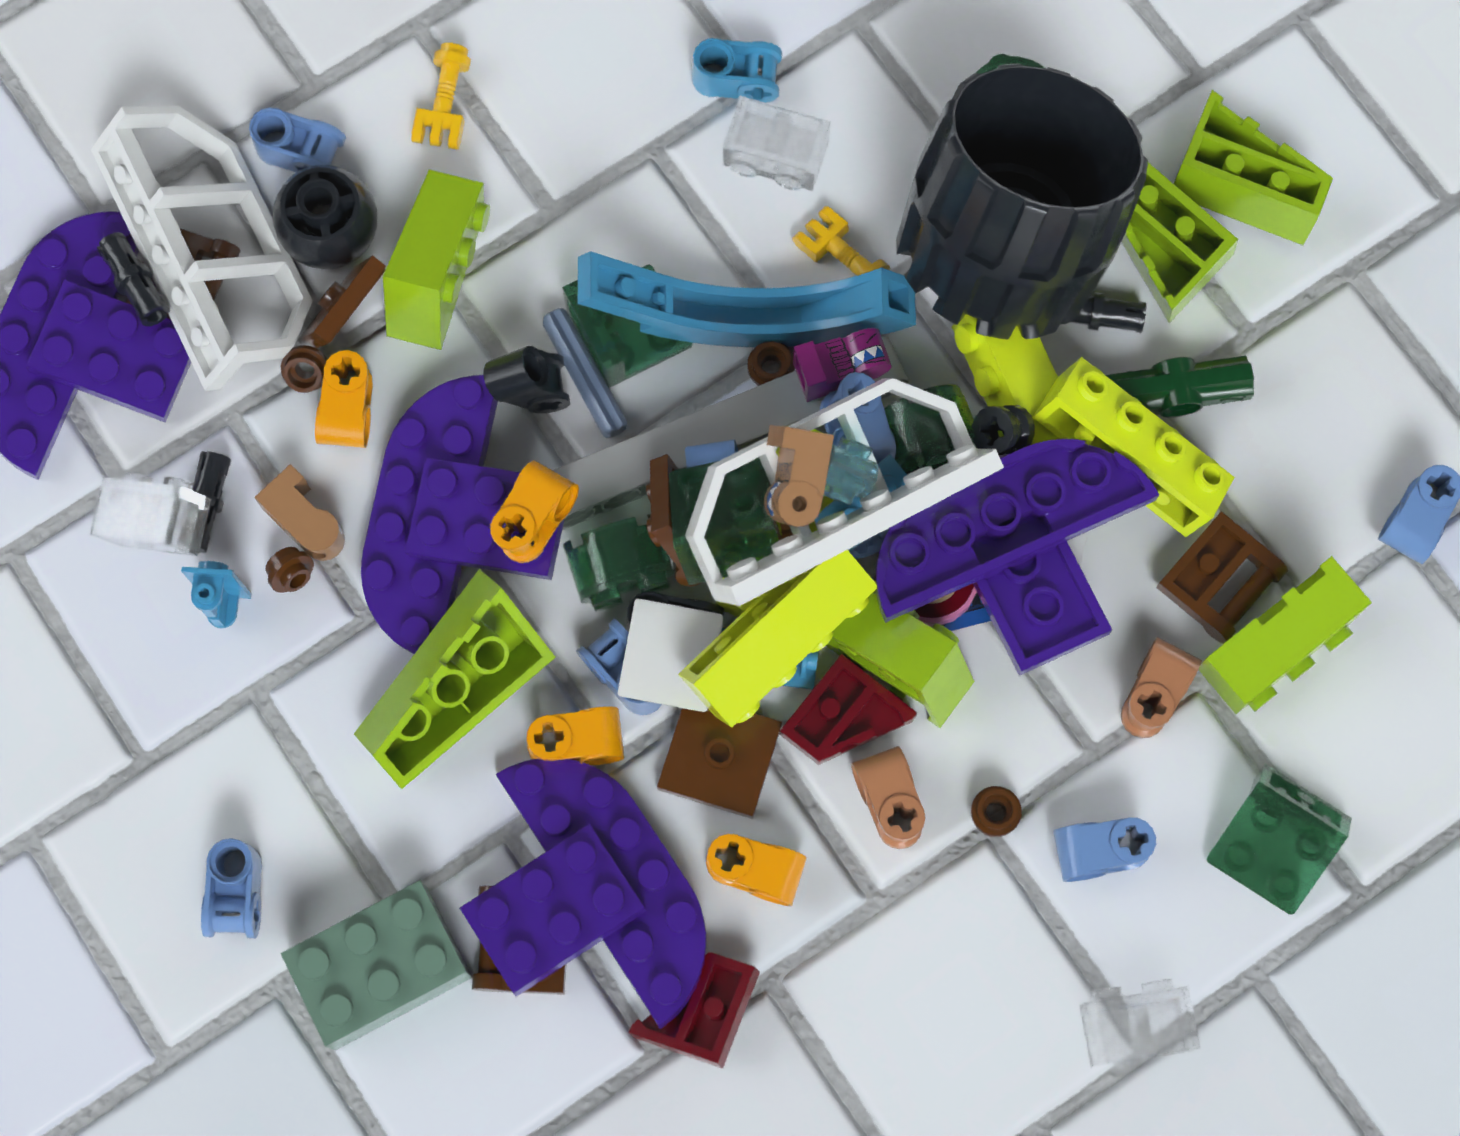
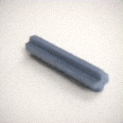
M563 308L547 313L543 317V327L558 354L563 356L564 365L599 430L605 438L619 435L626 430L627 420L569 314Z

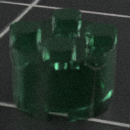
M944 384L923 389L956 403L971 441L975 445L973 439L977 438L972 427L974 417L960 387L955 384ZM901 398L884 408L889 428L892 430L895 438V460L907 475L923 467L931 466L934 470L948 463L946 455L954 451L955 448L938 411L915 402L909 404L908 399Z
M635 517L606 524L581 534L583 544L574 548L571 540L563 544L580 602L591 603L595 612L622 604L621 595L637 589L641 593H658L670 587L668 577L675 574L670 556L662 546L657 547L654 545L649 536L647 524L638 526Z

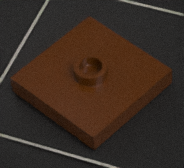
M372 255L354 266L341 284L335 281L318 302L322 309L297 341L302 345L312 346L317 349L330 343L383 275L386 265Z
M682 708L660 775L657 790L753 819L779 737V731L782 727V721L754 714L748 720L736 723L733 727H730L716 718L708 708L705 712Z

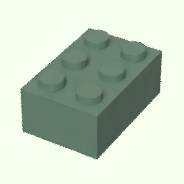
M421 880L280 953L325 1047L332 1050H337L472 978L433 897Z

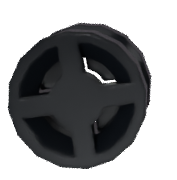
M1019 405L988 406L978 412L972 423V438L978 449H996L998 455L1011 454L1030 446L1035 435V424L1031 414ZM998 431H1002L1004 436L1000 437Z

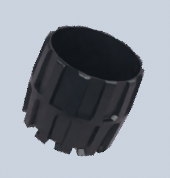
M1019 63L999 65L997 69L982 74L974 73L961 82L952 100H949L945 105L920 155L896 237L897 255H909L912 258L910 269L904 274V277L913 291L918 293L929 287L939 296L932 309L934 312L955 325H958L966 314L977 318V334L999 339H1009L1016 326H1018L1023 338H1039L1056 332L1060 324H1067L1074 320L1084 308L1112 263L1126 233L1146 180L1148 159L1143 156L1141 148L1143 137L1135 122L1118 108L1113 98L1098 87H1092L1072 77L1070 73L1047 67V69L1022 66Z

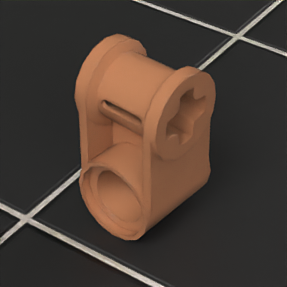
M1157 637L1144 658L1136 675L1138 678L1122 707L1121 721L1125 729L1133 736L1139 738H1150L1158 734L1173 716L1180 700L1184 697L1195 678L1202 660ZM1144 703L1153 706L1150 719L1142 715Z
M897 746L851 763L858 790L864 803L869 808L882 841L895 849H905L914 845L921 836L925 822V812L914 787L913 777L901 748ZM894 813H900L903 819L912 818L908 831L903 832L899 825L890 826Z

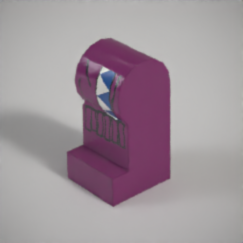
M877 328L863 329L844 338L838 337L815 345L811 341L794 346L793 364L806 402L837 391L840 382L848 374L854 372L864 373L872 379H876L886 374L892 368L883 339Z

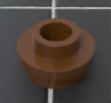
M764 342L756 346L749 354L747 361V370L751 380L760 386L794 372L793 354L790 349L778 342ZM767 361H775L780 365V369L775 373H767L763 370L762 366Z
M308 345L295 346L282 359L281 374L291 389L301 393L312 392L322 387L324 367L328 359L315 347ZM298 363H307L314 368V370L305 371L300 368Z
M296 547L283 548L276 552L266 564L265 571L268 575V584L278 593L297 591L308 583L314 568V561L308 553L299 551Z
M991 786L983 789L976 795L971 805V818L975 827L983 834L991 837H1002L1011 833L1019 824L1022 815L1021 804L1017 796L1009 789L1001 786ZM991 804L1000 805L1005 812L1004 818L1000 821L991 820L986 812L987 807Z

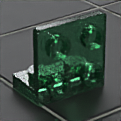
M648 264L642 267L655 272L652 265ZM578 280L562 287L566 309L609 388L693 346L692 342L640 332V322L578 304Z
M759 457L725 474L704 536L723 578L729 576L726 570L739 561L755 557L756 561H759L774 553L771 546L782 540L777 522L768 515L765 509L764 497L771 483ZM716 462L675 470L669 473L673 546L689 585L706 582L685 534L708 467Z
M1264 764L1253 781L1249 795L1209 852L1207 862L1287 914L1293 915L1348 838L1352 818L1269 765Z

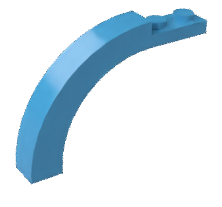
M592 251L578 256V304L640 322V332L659 337L729 347L755 348L764 342H778L786 347H794L811 341L815 345L838 337L844 338L854 332L868 328H877L880 334L884 335L916 325L915 292L904 275L884 268L843 280L808 286L738 288L681 280Z

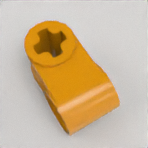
M350 350L338 351L332 354L326 361L321 398L318 403L315 420V441L317 444L367 447L371 424L370 406L373 378L365 360L357 352ZM348 371H355L357 377H351L349 385H343L340 379L347 378Z
M535 460L529 462L518 475L512 491L493 517L490 529L494 542L502 548L505 555L512 561L527 563L537 559L560 522L566 518L574 506L579 492L578 484ZM526 530L523 538L518 536L510 538L514 531L523 533Z
M594 707L572 713L545 715L533 721L527 730V749L531 759L546 761L572 759L580 761V764L584 762L589 765H604L619 762L625 758L620 714L617 707ZM552 732L555 740L559 741L556 742V751L546 752L544 744H540L543 742L544 733Z
M725 834L716 838L710 845L706 856V867L710 876L721 884L746 891L755 897L772 903L791 907L807 857L778 845L764 844L736 834ZM728 847L736 849V858L743 862V866L734 865L731 872L722 870V860L715 857L716 853L725 854Z

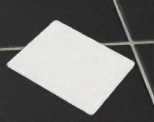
M636 599L633 606L618 695L705 712L707 707L678 674L720 635L723 616L713 612Z

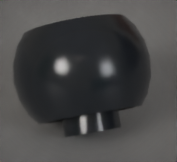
M314 165L293 174L283 184L276 195L273 206V226L282 247L296 261L317 269H335L357 260L369 248L377 229V207L368 187L354 173L332 165ZM319 203L321 205L332 204L325 213H311L312 209ZM347 216H350L351 218L346 223ZM303 226H306L316 236L304 234Z

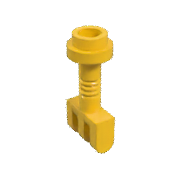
M442 43L440 50L435 51L433 63L440 67L441 71L433 110L416 109L411 135L412 142L422 144L426 126L432 127L430 145L440 147L444 130L446 129L450 130L448 148L459 150L465 120L463 115L451 114L459 72H467L470 68L471 59L467 56L468 49L455 43Z
M824 206L818 212L823 222L829 226L828 228L824 227L814 218L805 225L807 231L816 239L815 241L801 231L792 237L794 244L816 263L829 252L857 276L879 268L890 270V266L884 260L879 259L871 263L842 239L849 232L848 222L828 206Z

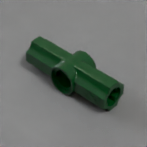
M1247 356L1196 363L1190 357H1176L1158 362L1151 369L1105 375L1128 394L1138 399L1152 413L1160 412V416L1169 418L1195 413L1201 410L1203 406L1251 400L1254 396V374Z

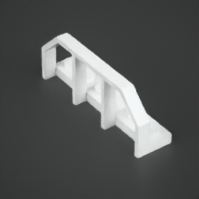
M179 105L121 107L93 145L91 151L144 263L148 265L153 274L152 280L158 293L170 308L168 314L204 390L221 389L243 363L283 359L294 347L313 300L291 255L282 247L277 239L273 218L237 144ZM168 127L219 160L230 183L160 187L131 128ZM240 204L265 255L194 261L181 234L180 227L169 208ZM275 275L292 310L281 338L235 344L222 320L218 306L213 301L204 281Z
M883 378L788 426L811 431L838 418L871 493L860 500L861 508L848 515H845L844 511H840L822 518L816 523L818 530L811 533L808 525L801 527L790 526L793 535L773 544L771 548L774 553L759 561H756L755 557H751L733 564L726 570L729 576L723 579L704 536L726 473L759 457L771 485L774 483L778 462L775 449L778 447L768 446V437L708 467L685 537L714 600L740 606L1001 470L1004 467L997 450L976 449L955 402L894 378ZM887 392L938 411L955 448L954 451L946 455L948 463L934 470L931 466H927L909 473L903 478L905 485L892 492H889L854 412L855 408Z

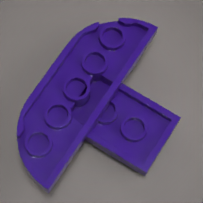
M98 212L80 216L63 223L43 237L23 263L0 314V454L16 469L37 480L41 476L78 390L166 423L191 365V360L172 320L166 318L156 325L144 326L131 304L118 300L120 294L113 283L115 277L97 251V246H100L98 243L107 235L121 232L127 238L131 249L137 257L139 250L121 212Z
M472 375L448 381L420 397L397 423L384 454L361 560L362 588L369 610L381 629L394 642L412 654H415L454 603L462 565L552 580L564 520L560 522L537 559L527 563L512 561L505 555L502 548L494 542L491 536L490 525L493 517L512 491L520 472L484 467L498 401L492 397L485 385L484 375ZM526 530L523 533L514 531L510 538L514 536L523 538Z
M1056 439L1035 443L1000 458L1004 467L1001 470L891 526L881 545L875 572L877 601L885 623L973 583L1019 676L1110 635L1112 628L1067 541L1148 505L1159 497L1158 491L1145 473L1133 462L1116 451L1112 454L1101 448L1087 445L1085 441L1077 439Z
M532 759L517 763L496 774L498 780L545 853L459 909L515 997L519 996L603 940L660 1029L663 1028L681 1012L690 1000L700 980L707 948L705 921L701 906L689 882L629 793L607 773L584 762L580 764V761L572 759L555 761Z

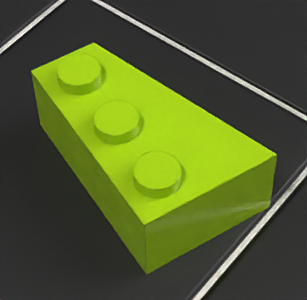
M1212 90L1174 185L1201 207L1304 245L1321 213L1333 177L1285 142L1281 146L1276 144L1258 130L1259 123L1249 116L1245 120L1224 106L1222 104L1224 98Z
M1148 162L1146 180L1123 237L1122 244L1168 323H1170L1234 255L1238 238Z
M428 170L383 275L387 337L442 350L466 270L473 261L478 232L485 231L489 220L490 205L484 203V183Z
M1331 556L1319 566V569L1298 587L1290 589L1282 596L1280 601L1261 616L1253 619L1209 655L1200 665L1199 671L1235 714L1248 705L1256 712L1278 694L1273 685L1287 675L1292 682L1316 664L1310 656L1323 645L1331 652L1353 634L1348 626L1372 602Z
M875 590L869 596V603L859 614L846 618L832 631L833 637L826 647L839 656L842 654L864 672L868 670L891 684L890 692L900 700H903L908 695L923 704L929 714L928 720L941 728L975 682L958 646L959 639L953 632L938 623L930 627L918 620L919 615L915 610L885 623L880 612Z

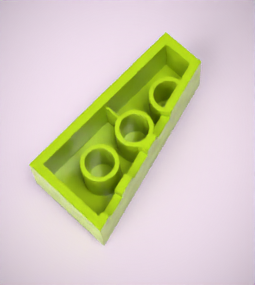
M479 569L364 719L354 735L402 790L556 657L505 591Z

